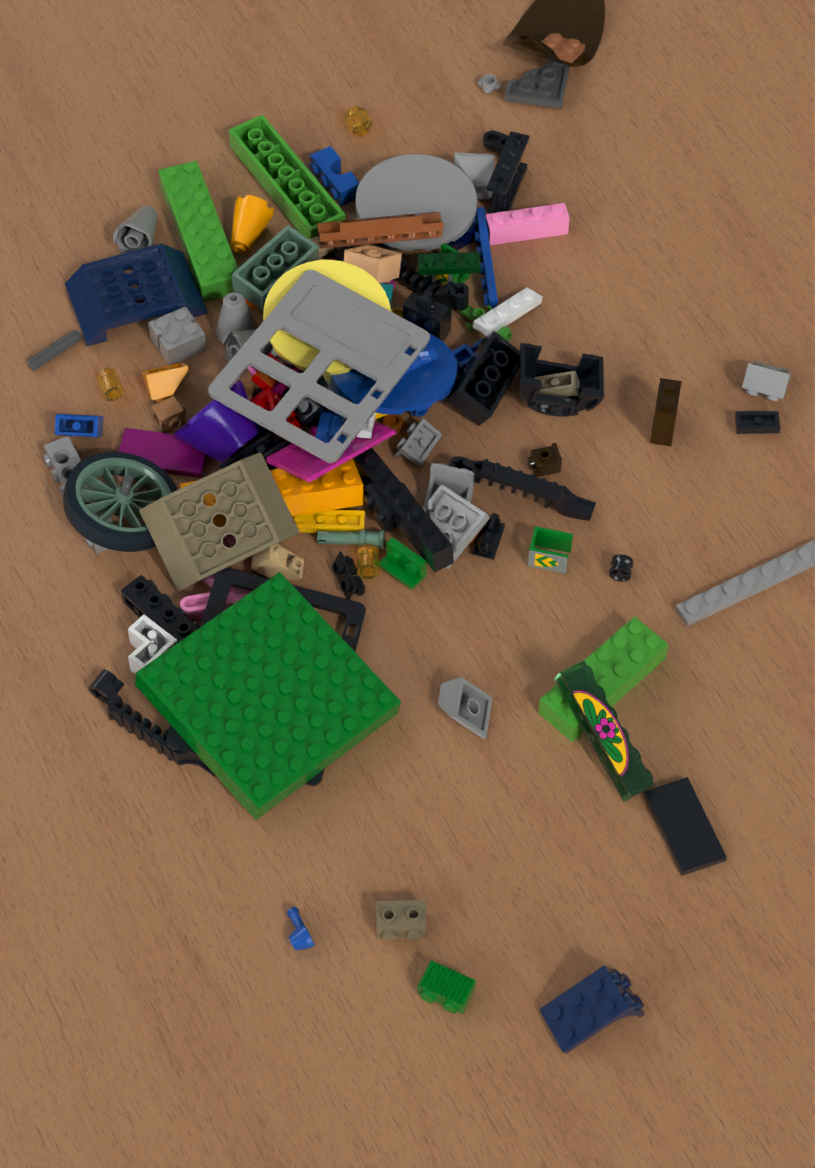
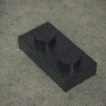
M778 411L735 412L736 434L780 433Z

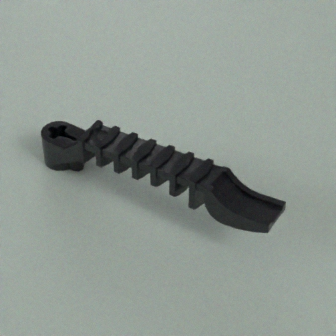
M384 243L370 244L391 250L389 246ZM401 260L399 278L393 279L394 281L401 282V285H406L409 287V290H414L420 295H423L425 290L432 292L435 301L445 303L456 311H462L468 307L469 288L466 284L449 281L441 287L440 280L433 282V276L428 275L424 277V275H419L414 265L407 267V260Z
M455 456L449 463L450 467L464 468L474 473V482L480 484L482 479L485 478L489 480V486L497 482L500 483L499 489L501 490L505 486L512 487L511 493L515 494L517 489L521 490L525 498L529 493L533 494L534 502H538L540 497L545 498V508H548L552 501L556 502V511L570 518L590 521L596 502L576 496L567 486L558 485L555 481L554 483L546 481V478H537L534 474H525L522 470H513L510 466H501L498 462L496 464L489 462V459L486 458L482 461H472L461 456Z
M102 670L88 687L89 692L95 698L108 705V717L111 721L115 720L118 726L127 728L128 733L137 735L140 741L144 740L147 742L149 747L157 749L159 754L163 753L167 756L168 760H173L178 765H197L215 777V774L198 755L194 756L168 748L166 745L168 730L161 736L162 730L158 725L155 724L151 729L152 724L149 719L145 718L141 722L142 716L138 711H135L132 715L133 710L130 705L126 703L123 707L122 698L117 693L122 689L124 683L108 670Z

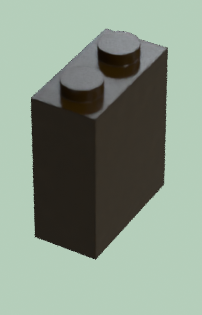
M660 378L650 439L651 444L672 445L682 381Z

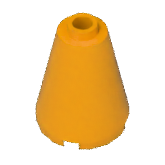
M241 195L237 197L230 242L235 252L239 254L249 252L273 218L274 208L270 209L267 206V201L253 195H246L245 198H241Z

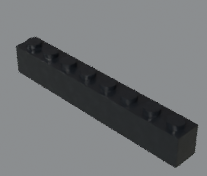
M370 448L354 457L353 460L364 486L369 483L374 484L394 513V523L422 558L427 561L431 569L437 572L454 564L453 546L375 450Z

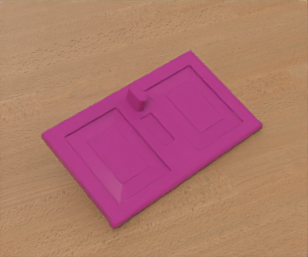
M374 422L371 439L355 437L338 461L334 463H328L293 443L268 456L266 460L267 463L310 483L395 435L396 431ZM311 426L310 435L315 437L317 427Z

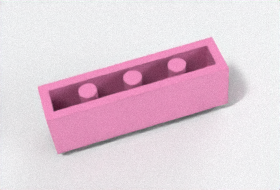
M565 203L486 214L490 245L568 234L570 217Z

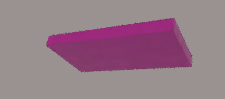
M125 428L119 452L137 455L153 462L166 473L199 478L202 477L207 457L206 454L176 439L173 434Z

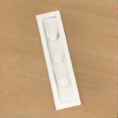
M525 288L474 320L473 328L486 336L492 331L498 332L503 326L509 325L540 305L543 297L533 290Z

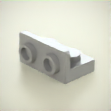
M423 418L417 424L413 422L406 431L408 436L400 439L395 446L398 450L394 454L396 458L402 454L417 467L423 464L443 435Z

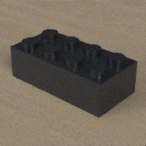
M492 331L480 342L446 401L480 426L492 416L518 372L520 351L498 333Z

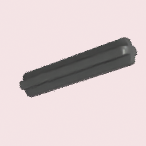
M77 330L66 334L27 360L28 367L33 371L79 342L82 339L81 334Z

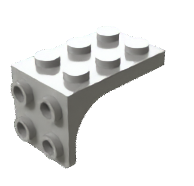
M432 463L428 492L423 506L426 514L430 517L428 501L441 485L472 503L474 473L464 468L459 469L445 464Z

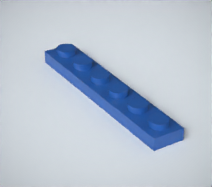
M481 207L477 208L472 224L473 229L477 228L474 236L475 244H479L477 252H480L481 259L480 275L483 274L484 278H481L482 290H486V293L483 294L484 306L489 305L493 309L498 306V297L485 209Z

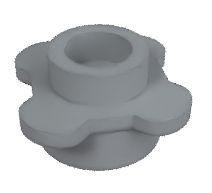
M486 74L478 81V86L483 88L484 93H491L494 89L500 88V83L497 82V78L494 75Z

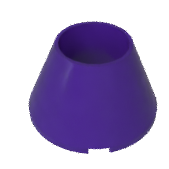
M241 380L237 381L230 390L248 400L243 382ZM213 400L173 435L176 439L222 463L259 432L256 422Z

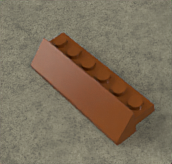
M438 211L316 223L320 249L441 238L442 231L444 230L440 212Z

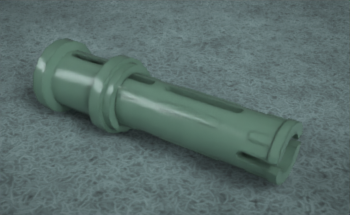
M362 529L360 532L318 530L317 544L359 545L362 549L366 547H380V549H384L385 530L380 532L367 531L366 529Z

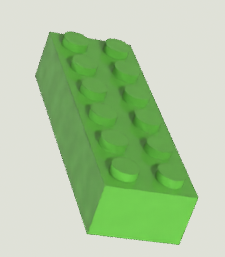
M634 616L540 699L538 714L573 742L591 724L572 691L583 690L589 692L610 709L666 659L669 644Z

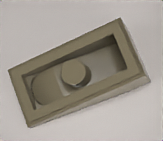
M576 371L534 377V379L542 380L540 394L557 397L579 396V378Z

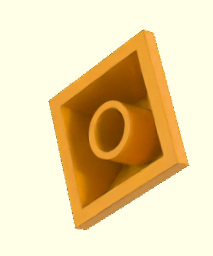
M180 362L142 371L149 398L156 402H161L168 399V396H172L188 372V365Z

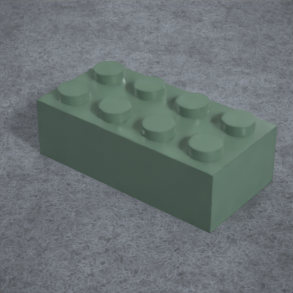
M287 225L232 274L233 290L263 311L265 300L274 283L292 268L319 260V246Z

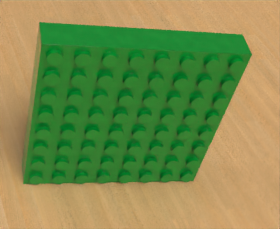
M280 572L137 671L135 686L255 820L259 819L397 715L401 704L399 698Z

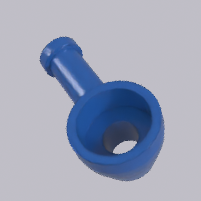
M297 907L290 908L287 911V915L291 918L296 928L289 936L290 942L295 951L312 948L315 944L299 914V909Z

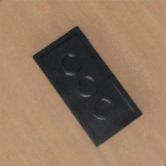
M688 777L644 791V798L681 876L726 861L727 857Z

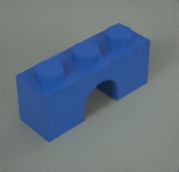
M329 146L311 154L309 169L313 175L318 177L321 186L328 190L331 198L340 207L356 200V192L360 182L351 171L345 174H338L341 173V158L334 149Z

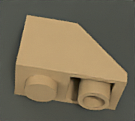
M275 544L253 555L251 569L267 578H272L280 572L286 579L300 580L303 575L304 560L279 544Z

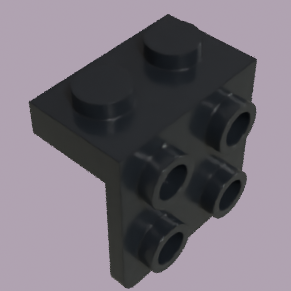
M369 483L365 485L363 500L365 505L374 514L376 521L381 524L385 532L397 528V525L394 523V513L374 484ZM402 483L403 486H404V487L408 490V492L411 494V492L409 491V489L407 488V486H406L404 483Z

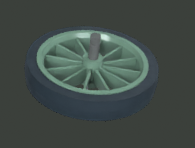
M105 452L85 458L72 469L64 487L63 507L71 525L87 540L115 551L138 552L156 546L147 526L142 527L137 519L139 518L144 521L139 510L153 503L148 500L160 499L177 491L178 488L172 478L162 468L143 457L123 452ZM112 476H122V486L118 487ZM103 477L107 485L96 478ZM133 480L138 481V482L131 488V485H132ZM87 484L94 490L83 489V487ZM143 485L150 489L148 491L136 493ZM83 499L94 501L95 503L85 505ZM108 510L100 518L93 514L95 512ZM113 514L118 516V526L109 524L106 521ZM122 517H127L132 528L121 527Z

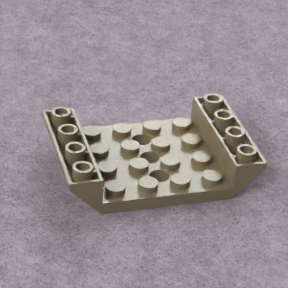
M261 452L235 462L139 510L178 592L220 570L300 533ZM213 494L216 497L215 505L211 507L206 506L203 503L204 496ZM217 514H222L226 518V524L223 527H217L213 523V518ZM226 535H233L236 538V544L231 548L223 544V538Z

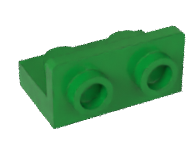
M393 537L386 543V556L379 562V567L408 588L414 589L426 577L427 561Z

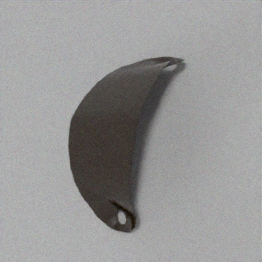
M535 0L505 39L503 45L570 67L585 65L594 58L601 42L605 22V1ZM557 33L566 39L579 40L580 43L585 44V49L573 63L560 60L553 49L542 43V41L549 34Z

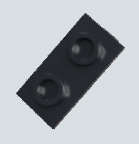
M492 513L489 516V520L480 531L472 555L494 560L506 525L500 522L499 515L496 513Z
M339 552L332 564V570L339 581L341 591L346 599L349 600L353 594L362 596L365 593L366 587L360 576H352L358 574L353 558L343 556L342 552Z

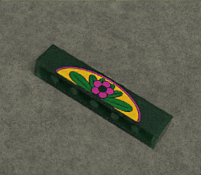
M582 661L560 672L554 680L623 802L655 785L651 772L645 768L641 761L639 751L630 742L627 730L618 721L617 712L613 707H610L606 700L605 691L601 686H598L594 679V672L591 667L587 666L585 661Z

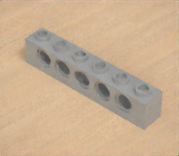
M68 436L44 445L46 454L43 455L46 466H51L52 468L51 474L55 483L59 482L61 485L59 490L62 497L69 474L81 462ZM87 484L83 487V489L94 490ZM83 499L85 505L95 503L94 501ZM108 510L95 512L93 514L100 518ZM111 517L106 521L109 524L115 525ZM85 538L88 547H93L96 554L108 550Z

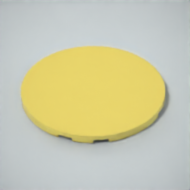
M316 260L292 268L274 283L265 300L263 321L307 270H315L391 311V307L382 286L363 269L342 261ZM278 330L270 340L273 349L283 360H287L303 371L307 369L320 353L319 349L284 330ZM334 360L326 371L330 375L350 372L353 368L339 360Z

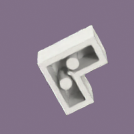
M144 614L128 628L130 644L137 648L128 656L131 672L136 675L137 671L177 644L176 638Z

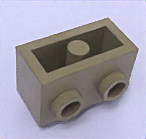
M376 901L377 939L393 941L396 938H407L409 940L426 938V901Z

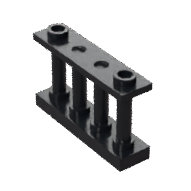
M510 131L486 188L487 191L495 192L486 214L511 210L528 168V164L522 163L520 160L530 139L529 135Z

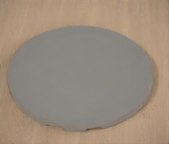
M408 154L387 159L366 173L359 183L356 192V212L359 219L440 212L441 221L444 226L441 238L384 243L393 248L414 251V249L433 250L441 248L443 243L456 241L470 228L477 210L476 190L469 177L451 162L430 155Z

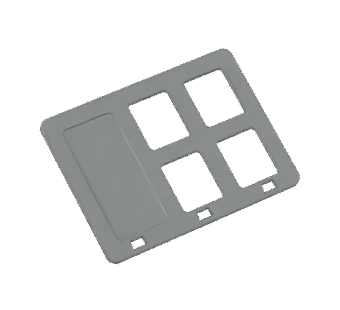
M307 270L209 385L208 394L214 400L328 463H334L338 461L429 343L430 334L419 326L315 270ZM278 330H284L320 350V353L303 373H297L261 353V350ZM409 347L415 350L411 356L405 353ZM334 360H339L376 381L360 404H353L317 384L319 378ZM252 366L290 387V390L272 411H267L230 390L247 367ZM376 390L382 393L378 399L372 396ZM308 397L347 419L329 443H324L286 421L303 398ZM341 434L348 437L343 444L338 441Z

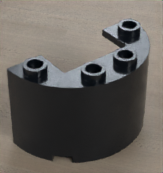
M526 343L520 344L519 393L521 399L528 403V407L545 415L568 417L578 415V411L584 409L590 411L603 400V357L582 354L578 365L572 366L546 360H537L542 346ZM576 371L579 378V396L557 397L539 393L542 387V380L534 379V377Z

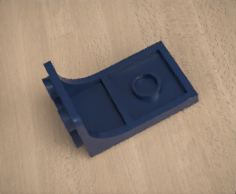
M604 965L539 1009L562 1052L567 1054L619 1019L632 1015L641 1018L645 1015L642 1010L644 1004L640 997L631 991L630 986H632V983L625 973L621 974L616 969H611Z

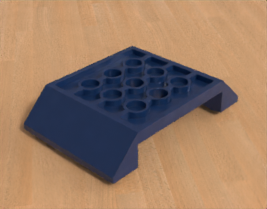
M164 244L82 264L65 283L87 346L106 342V330L168 314L185 306L193 317L207 314V309L184 253ZM128 269L133 271L131 273H124ZM133 284L138 285L137 288H130L129 286ZM139 299L144 300L143 303H136L135 301Z

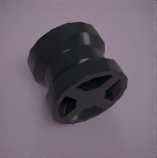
M623 554L613 556L609 576L619 582L630 580L632 574L630 569L633 568V559Z

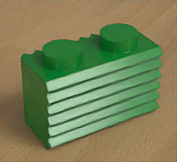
M431 960L418 984L417 994H420L421 999L428 1003L435 1001L442 1004L443 1008L450 1013L459 1012L463 1014L475 991L476 980Z

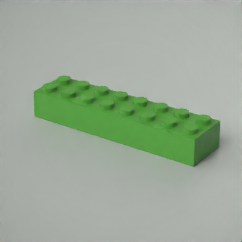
M263 114L229 129L231 149L299 233L310 239L318 235L316 223L345 220V213Z
M193 161L159 169L160 187L203 302L223 298L227 294L235 292L232 286V274L238 267L198 162Z

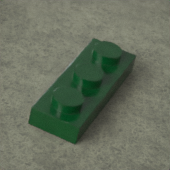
M480 252L418 254L419 275L481 273Z

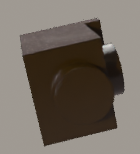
M552 443V446L531 450L527 461L529 469H533L535 477L561 472L562 458L556 443Z

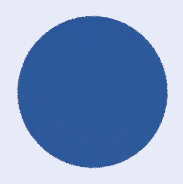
M430 334V340L426 346L437 349L439 358L429 364L420 365L419 368L403 375L375 413L403 414L404 411L411 410L418 412L432 407V404L438 400L442 401L453 389L457 377V362L450 348L439 338ZM355 369L347 373L331 375L342 395L353 404H360L376 383L375 380ZM376 390L372 396L378 399L382 393Z

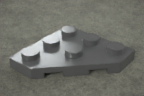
M550 60L545 63L544 67L540 69L534 68L524 73L522 78L508 81L504 101L562 109L570 66Z

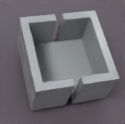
M186 306L148 322L150 338L157 349L161 351V355L168 365L179 363L207 350L205 333L198 323L195 322L194 317Z

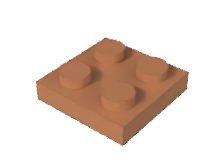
M557 33L549 34L542 41V43L553 49L560 60L573 63L585 49V44L580 43L579 40L566 39Z

